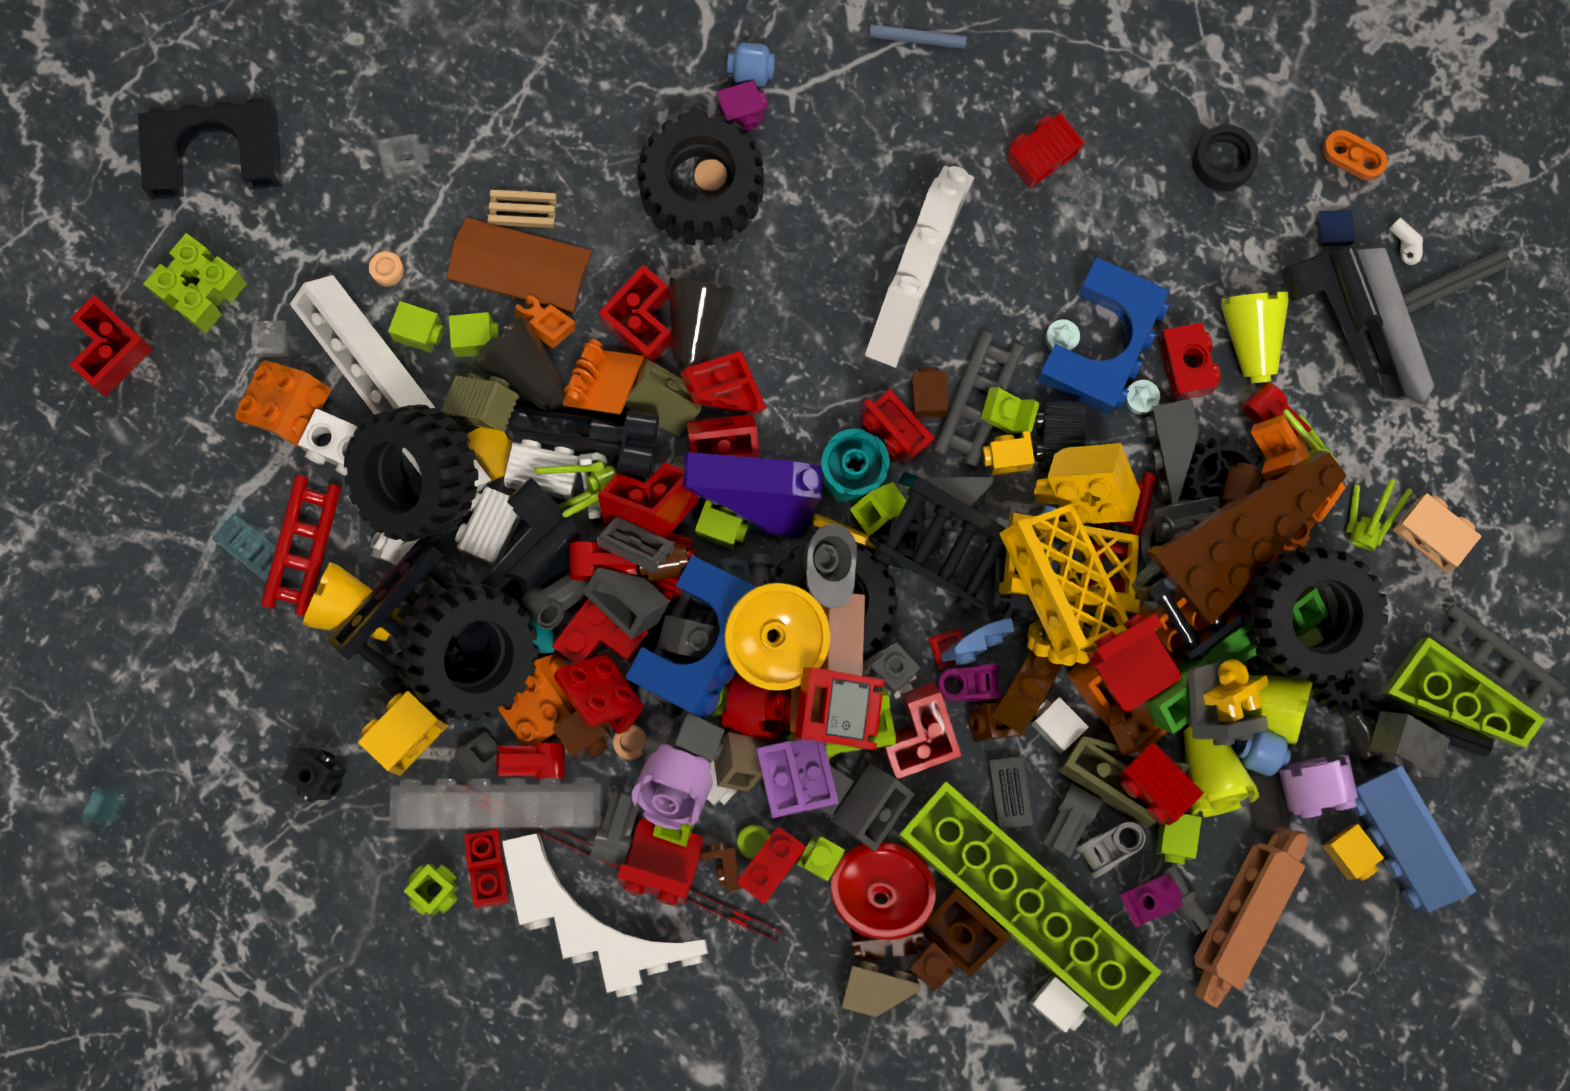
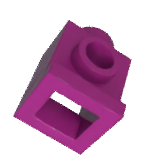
M1168 873L1135 886L1120 895L1135 928L1174 912L1183 906L1180 889L1171 880Z

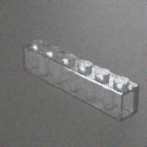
M507 778L505 779V785H491V779H470V785H456V779H436L435 785H422V780L402 779L400 786H390L389 828L393 830L602 828L604 787L601 784H595V778H574V784H561L560 778H540V784H526V779Z

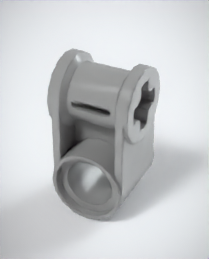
M1124 822L1104 833L1094 836L1075 849L1078 853L1083 854L1092 869L1091 876L1095 879L1119 865L1124 859L1138 852L1145 843V833L1138 824ZM1124 828L1131 829L1136 835V842L1131 848L1122 846L1119 841V834Z

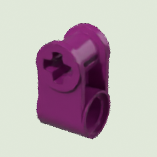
M999 664L949 669L935 683L945 703L992 702L1001 700L1003 696L1002 693H999L997 672L1000 671ZM946 678H954L959 682V694H950L945 690L944 680Z

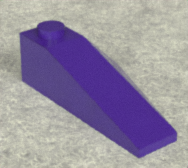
M684 453L683 487L715 505L721 504L735 512V516L743 520L748 519L761 526V530L768 534L793 538L802 537L821 500V465L789 460Z

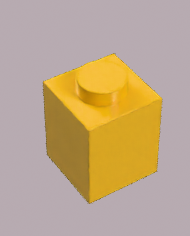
M1359 824L1347 826L1322 845L1347 880L1358 878L1361 881L1366 880L1379 870L1376 864L1384 859Z

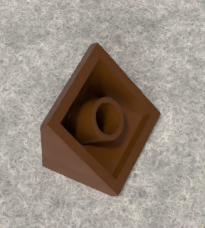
M957 888L951 890L921 927L923 935L943 950L969 977L1011 937Z

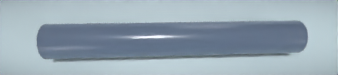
M871 24L869 34L871 38L965 49L967 36L874 24Z

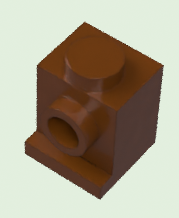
M930 942L907 969L934 992L950 978L957 966L934 942Z

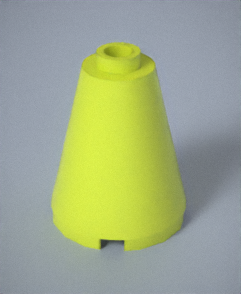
M1277 292V295L1269 296L1268 293H1257L1221 299V308L1243 377H1250L1251 383L1271 382V375L1278 374L1289 301L1288 292Z
M1248 675V678L1255 679L1260 675ZM1267 676L1269 685L1259 691L1262 706L1256 710L1242 711L1243 715L1267 716L1269 730L1286 738L1288 744L1297 745L1313 682L1290 676Z
M1189 722V727L1183 732L1186 764L1190 765L1187 770V776L1204 792L1190 807L1192 815L1197 816L1199 811H1202L1203 817L1221 815L1242 808L1240 801L1249 798L1250 804L1259 798L1257 787L1232 746L1213 745V739H1193L1192 726Z

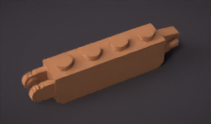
M1280 826L1275 831V834L1272 835L1268 845L1258 843L1252 846L1194 956L1195 966L1204 971L1195 992V996L1203 1002L1217 1008L1231 987L1241 990L1306 867L1300 863L1309 844L1306 833L1301 831H1294L1293 833L1291 828Z

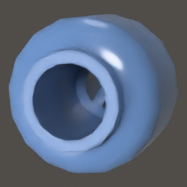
M739 43L735 53L728 54L727 73H733L736 84L739 85L754 80L756 87H763L767 84L768 79L773 80L775 54L770 53L767 45Z
M1269 729L1254 733V739L1237 740L1235 753L1246 769L1266 776L1276 774L1280 768L1284 769L1291 757V751L1287 748L1286 738Z

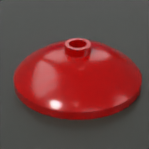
M882 842L876 852L865 845L857 846L847 852L840 859L833 872L830 894L836 912L851 929L869 938L895 940L913 934L926 923L935 904L936 887L929 868L920 857L900 845ZM882 899L885 901V904H877L874 900Z

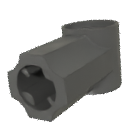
M569 574L545 589L533 587L523 595L520 603L521 608L527 611L531 619L540 628L545 630L552 629L562 621L564 611L587 597L584 591L589 581L570 580Z
M1071 783L1058 805L1057 810L1059 812L1042 844L1052 851L1070 858L1086 826L1089 827L1094 820L1103 800Z
M612 793L602 828L599 827L590 858L620 867L621 864H625L633 839L630 836L640 807L639 804L635 807L632 796Z

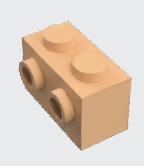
M1428 493L1415 501L1393 529L1395 533L1446 573L1458 567L1481 538V535L1475 531V526L1469 520L1457 517L1448 510V505L1441 498L1434 495L1430 496Z

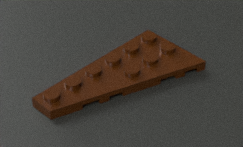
M1320 450L1289 468L1285 475L1274 481L1268 480L1261 484L1260 489L1254 493L1242 495L1201 519V523L1190 530H1182L1173 535L1171 541L1162 546L1156 545L1146 552L1205 623L1212 625L1249 585L1254 576L1259 574L1262 566L1279 552L1347 475L1330 452Z

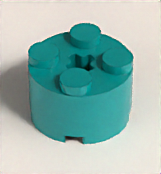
M847 429L834 435L826 445L821 459L822 482L827 491L840 502L857 503L870 491L884 486L890 465L889 454L885 444L877 436L862 429ZM850 461H854L856 465H861L860 471L854 472L853 468H849Z

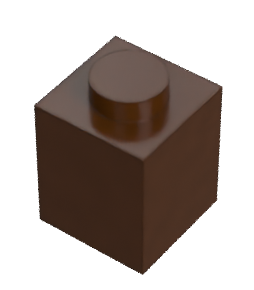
M922 367L918 369V372L912 373V413L917 419L946 418L948 413L947 371H938L937 367Z

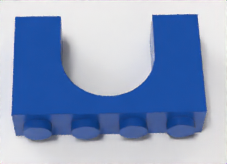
M1096 257L1078 296L1112 311L1121 319L1127 332L1126 349L1113 359L1095 361L1054 344L1037 382L1078 401H1084L1086 405L1110 415L1115 406L1121 408L1129 393V390L1124 388L1128 377L1135 379L1143 363L1142 360L1137 358L1142 348L1149 349L1157 333L1151 330L1156 319L1162 321L1170 303L1166 302L1165 299L1169 290Z
M692 555L676 587L687 595L713 607L716 611L720 628L715 646L703 659L687 665L672 663L642 647L625 678L677 707L706 720L708 715L716 709L719 703V694L725 683H728L733 678L736 671L728 658L725 648L724 631L727 618L737 601L743 595L756 588V586Z

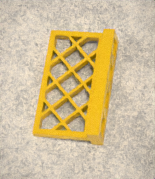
M1073 503L1030 519L1027 517L1019 520L999 533L1059 660L1094 645V641L1111 631L1116 636L1127 630L1123 624L1129 619ZM1060 516H1066L1071 526L1070 534L1057 528ZM1033 526H1037L1047 532L1044 543L1039 541ZM1054 536L1067 543L1065 554L1051 548ZM1074 547L1083 551L1086 558L1085 565L1072 559ZM1049 557L1062 563L1059 575L1054 573L1048 560ZM1069 567L1082 574L1079 586L1067 580ZM1089 579L1098 583L1101 589L1100 596L1087 590ZM1064 588L1077 594L1074 607L1069 604L1063 592ZM1084 599L1097 605L1095 617L1082 611ZM1104 610L1113 614L1118 624L1117 627L1113 628L1102 622ZM1079 620L1092 626L1088 639L1085 638L1080 628Z
M1013 512L1009 517V526L1027 517L1030 519L1036 516ZM1058 521L1057 528L1070 534V524ZM1033 526L1039 541L1041 540L1044 543L1047 532L1037 526ZM1084 526L1088 536H1092L1100 547L1096 551L1097 555L1099 556L1104 552L1114 566L1107 573L1108 578L1118 571L1125 580V593L1116 592L1127 617L1138 614L1140 600L1135 599V591L1133 589L1136 588L1139 536ZM1116 541L1128 543L1127 558L1120 562L1110 548ZM1052 543V547H1051V548L1057 550L1056 547H1055V546L1053 545V543ZM1067 544L1063 548H1061L1059 552L1063 554L1066 550ZM1074 547L1075 551L1083 560L1081 564L1085 565L1086 558L1083 551ZM1006 551L1004 581L999 583L998 592H1001L1000 597L1009 598L1011 594L1029 596L1019 574H1015V566L1008 551ZM1050 557L1048 559L1049 563L1053 562L1055 559ZM1055 560V561L1058 563V565L1061 567V566H1062V563H1060L1059 561ZM1069 567L1067 580L1070 579L1071 582L1079 586L1080 580L1076 576L1078 572ZM1097 582L1091 587H1087L1088 591L1100 596L1101 589H1098L1099 585ZM1064 588L1063 592L1069 604L1074 606L1077 594ZM1084 599L1082 611L1095 614L1097 605ZM1104 610V615L1114 617L1111 612Z

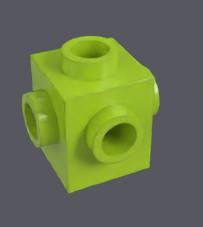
M427 864L425 867L419 866L408 878L407 882L410 884L404 890L411 897L408 903L422 915H425L426 912L430 915H437L439 911L445 914L458 899L454 895L460 889L454 883L457 877L443 864L438 868L431 864ZM434 883H438L441 886V892L436 897L430 894V887Z

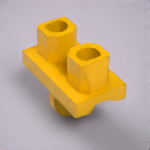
M1230 659L1223 662L1218 669L1221 684L1203 695L1205 705H1216L1219 721L1236 722L1243 718L1242 711L1256 710L1262 706L1259 691L1269 685L1267 675H1260L1255 679L1248 678L1246 666L1238 660Z

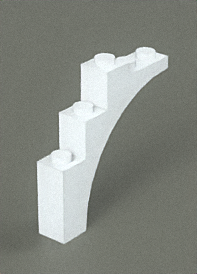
M944 165L938 178H935L930 186L917 224L908 239L897 273L888 288L865 356L896 368L904 352L941 254L975 178L964 169Z
M536 833L502 841L519 925L529 924V929L534 930L550 926L549 919L555 918L563 959L572 957L573 964L594 959L592 952L598 951L607 993L615 991L616 997L637 993L636 986L644 984L641 973L642 969L647 968L648 975L668 971L667 963L681 960L682 967L703 962L702 955L709 953L706 939L683 943L653 942L623 934L600 922L583 909L562 886L548 861L539 834Z

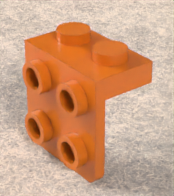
M264 360L256 369L253 379L239 403L235 419L242 423L270 431L290 444L300 447L298 443L315 409L322 410L332 389L304 371Z
M558 653L532 662L536 669L534 675H528L525 684L528 685L523 694L518 692L513 697L515 702L510 707L505 708L501 706L498 708L522 746H534V744L545 742L555 734L552 729L554 726L577 711L554 679L556 670L568 665L561 659Z

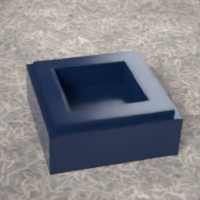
M1352 210L1319 211L1317 213L1319 246L1352 245L1355 242Z

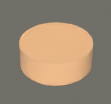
M714 159L702 161L694 172L695 184L703 193H719L727 183L726 168L721 162Z
M382 251L374 255L370 260L369 272L374 281L379 285L392 286L401 280L404 267L400 258L395 253Z
M632 725L627 732L615 733L613 746L616 753L623 759L636 760L646 752L648 738L640 727Z

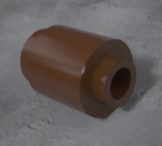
M1237 463L1236 468H1228L1221 499L1224 502V506L1244 494L1250 495L1260 489L1263 475L1256 472V466Z
M674 542L673 552L671 555H666L667 560L663 564L659 563V569L656 573L639 566L641 576L648 575L649 582L681 576L688 564L686 545H677ZM650 546V548H652V549H654V550H657V551L659 550V549H657V548H654V547Z

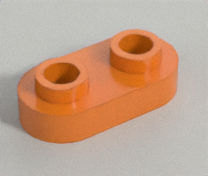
M1336 130L1327 137L1323 144V155L1328 162L1362 180L1372 181L1377 179L1387 167L1388 159L1381 148L1349 131ZM1334 147L1342 148L1343 154L1335 152ZM1363 162H1369L1372 165V169L1365 168Z

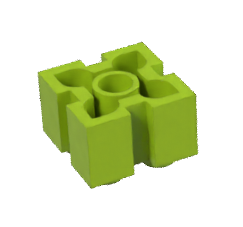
M185 233L169 252L174 258L172 263L167 268L159 264L143 285L155 297L172 310H177L188 322L206 334L222 315L218 310V306L224 299L231 304L248 283L237 270L218 256L214 258L205 246Z

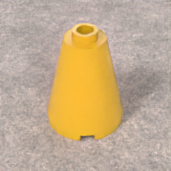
M330 562L319 582L316 593L313 595L302 624L311 628L336 632L373 590L338 564ZM396 607L390 617L401 625L403 619L398 617L400 610ZM380 627L369 638L386 641L390 634Z

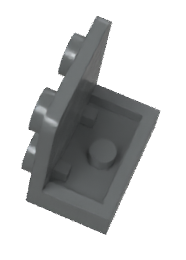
M1227 660L1191 667L1188 671L1187 688L1190 694L1191 712L1189 720L1192 726L1193 739H1213V745L1218 746L1233 745L1235 740L1254 739V733L1268 730L1267 716L1243 715V718L1236 722H1222L1218 719L1216 705H1205L1203 695L1221 684L1218 669Z

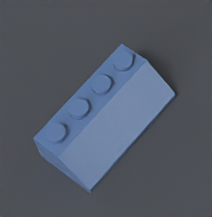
M1402 765L1382 770L1356 785L1358 798L1355 801L1357 806L1351 809L1358 817L1362 816L1368 826V829H1366L1367 836L1375 847L1381 848L1386 857L1384 864L1391 876L1399 879L1405 889L1402 891L1403 897L1411 909H1416L1418 913H1429L1477 892Z

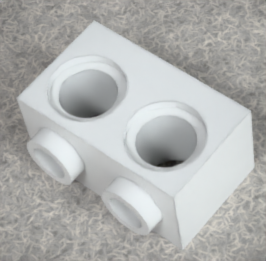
M316 408L298 445L306 452L305 458L319 465H324L325 461L337 466L335 471L345 476L347 475V468H344V458L349 452L346 449L350 438L355 437L353 434L358 426ZM325 433L332 435L329 444L323 447L317 446L318 438Z

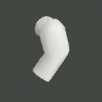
M1400 217L1389 230L1401 240V260L1407 265H1414L1422 258L1423 238Z

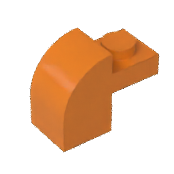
M1284 415L1253 425L1251 434L1266 458L1261 472L1265 482L1278 479L1285 475L1289 468L1310 457L1306 442L1300 435H1295Z

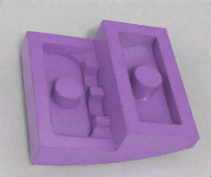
M797 740L756 748L772 818L839 804L825 743Z

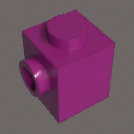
M754 80L717 91V104L721 115L727 117V124L731 125L732 122L736 121L743 126V131H750L757 128L760 123L765 122L764 110L769 109L767 98L763 90H757Z

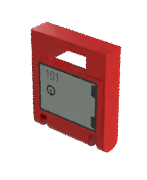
M803 667L794 738L865 750H876L877 743L867 741L868 735L878 736L883 694L873 692V688L884 687L885 680L814 667ZM815 688H825L820 723L810 722Z

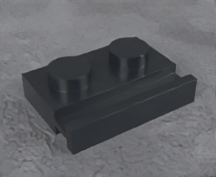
M995 592L988 602L987 616H993L995 612H1002V618H1011L1013 624L1028 626L1031 624V621L1039 619L1030 597L1027 595L1011 594L1009 598H1000L1001 592Z

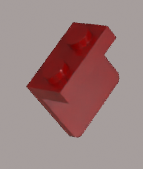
M891 389L874 403L869 398L862 402L860 412L861 427L865 432L882 440L887 448L889 459L894 463L899 461L903 466L907 465L934 441L935 437Z
M1142 613L1138 614L1123 624L1127 630L1115 636L1113 631L1094 641L1097 648L1087 654L1118 706L1124 712L1133 710L1179 681L1181 677L1180 671L1154 632V630L1163 625L1156 613L1144 618Z
M608 654L558 668L554 674V679L588 726H596L609 721L616 733L621 734L629 731L644 708L643 703Z
M647 819L640 820L637 824L625 864H621L617 876L618 884L623 886L624 891L634 895L643 896V893L657 896V901L667 905L676 906L677 903L685 905L699 863L700 854L703 850V837L691 833L688 843L684 847L653 836L655 824Z

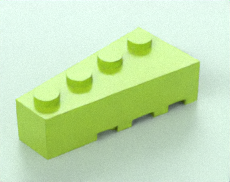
M1430 637L1420 638L1380 693L1513 747H1526L1546 720Z

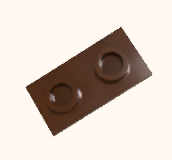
M922 928L909 936L895 940L873 939L850 929L854 959L861 958L862 961L886 958L885 946L887 945L892 946L893 957L918 954V950L924 949Z

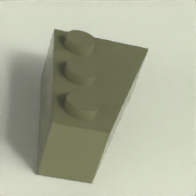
M1086 736L1081 737L1072 747L1058 772L1093 795L1101 798L1104 802L1145 829L1155 824L1156 821L1146 810L1149 806L1139 796L1134 798L1129 795L1121 785L1123 780L1118 776L1140 753L1135 752L1123 756L1118 745ZM1181 762L1175 763L1184 773H1186L1190 766Z

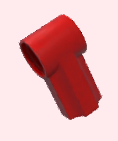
M1266 382L1242 405L1245 414L1255 424L1281 416L1283 411L1288 409L1308 433L1312 430L1287 405L1288 400L1285 394L1271 382ZM1289 423V425L1291 426V428H1292V430L1294 431L1295 435L1298 436L1299 433H1298V432L1294 429V427Z
M574 542L569 544L570 580L590 581L595 571L599 568L637 576V564L599 547L595 542Z
M537 743L534 746H498L496 753L497 777H534L536 780L565 779V747L562 743Z

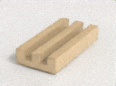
M490 190L491 201L489 202L490 213L488 215V223L504 226L555 228L556 193ZM498 201L548 203L549 205L498 203ZM497 211L548 214V218L497 215Z

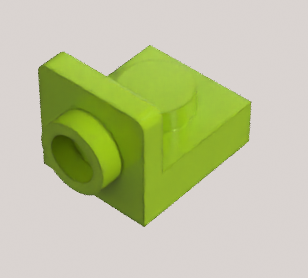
M999 387L989 388L981 419L1008 434L1022 433L1029 430L1031 433L1036 420L1039 402L1036 400H1021Z

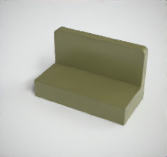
M648 359L641 366L637 384L631 390L625 403V407L632 411L658 414V426L676 436H680L687 428L686 422L693 421L701 411V405L693 403L683 379Z

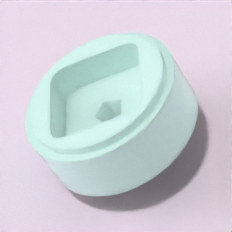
M1057 320L1047 330L1045 336L1046 344L1051 351L1054 344L1073 351L1080 340L1079 329L1069 320Z
M1138 380L1129 386V393L1125 403L1133 413L1146 415L1152 406L1158 405L1160 392L1154 383L1148 380Z

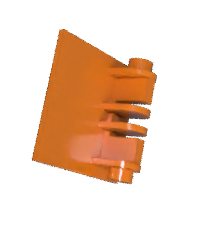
M590 339L589 343L584 344V351L581 355L582 360H577L575 364L577 368L573 369L572 378L569 384L565 386L564 391L566 395L563 405L621 415L645 357L602 350V343L600 341Z

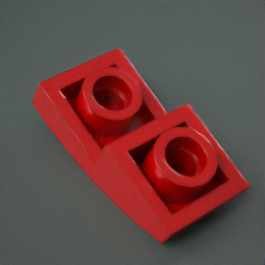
M499 829L465 834L467 869L470 872L474 908L479 909L510 903Z

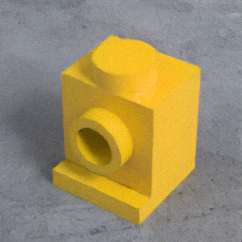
M1030 430L1023 431L1019 439H1015L1014 435H1003L994 438L995 442H990L989 446L982 447L983 464L985 467L990 466L991 476L1031 471L1035 464Z

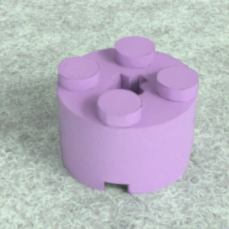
M670 745L659 746L657 751L648 757L633 788L632 801L635 807L639 804L644 810L643 816L648 821L663 828L680 829L682 824L690 823L689 827L694 825L701 814L713 785L710 773L711 765L703 757H695Z
M1336 755L1337 761L1328 762L1326 757H1319L1290 764L1288 769L1280 768L1279 774L1288 811L1293 812V815H1301V818H1310L1321 815L1322 808L1335 807V810H1345L1356 807L1355 799L1358 798L1349 756Z

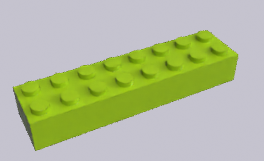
M947 782L941 785L898 835L904 843L949 883L961 891L1007 932L1013 940L1087 1003L1109 1025L1116 1027L1162 973Z

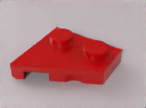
M742 351L685 368L680 373L694 404L760 414L767 409Z

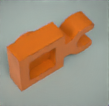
M532 295L526 297V306L529 309H525L519 304L515 306V317L519 321L528 323V331L551 348L556 347L575 331L576 322L551 304L543 309L540 307L539 300Z

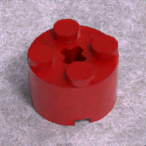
M735 673L733 678L727 683L728 697L727 707L722 713L723 726L730 728L732 733L751 736L765 741H781L784 738L780 736L783 730H790L792 692H788V689L768 690L760 688L746 681L739 673Z

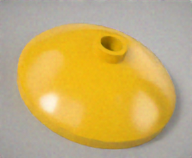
M783 583L762 585L743 595L732 608L724 631L726 653L734 669L751 684L768 690L791 689L801 685L803 667L821 668L830 645L828 619L817 600L803 589ZM771 629H775L778 633V637L774 642H769L767 639V633Z

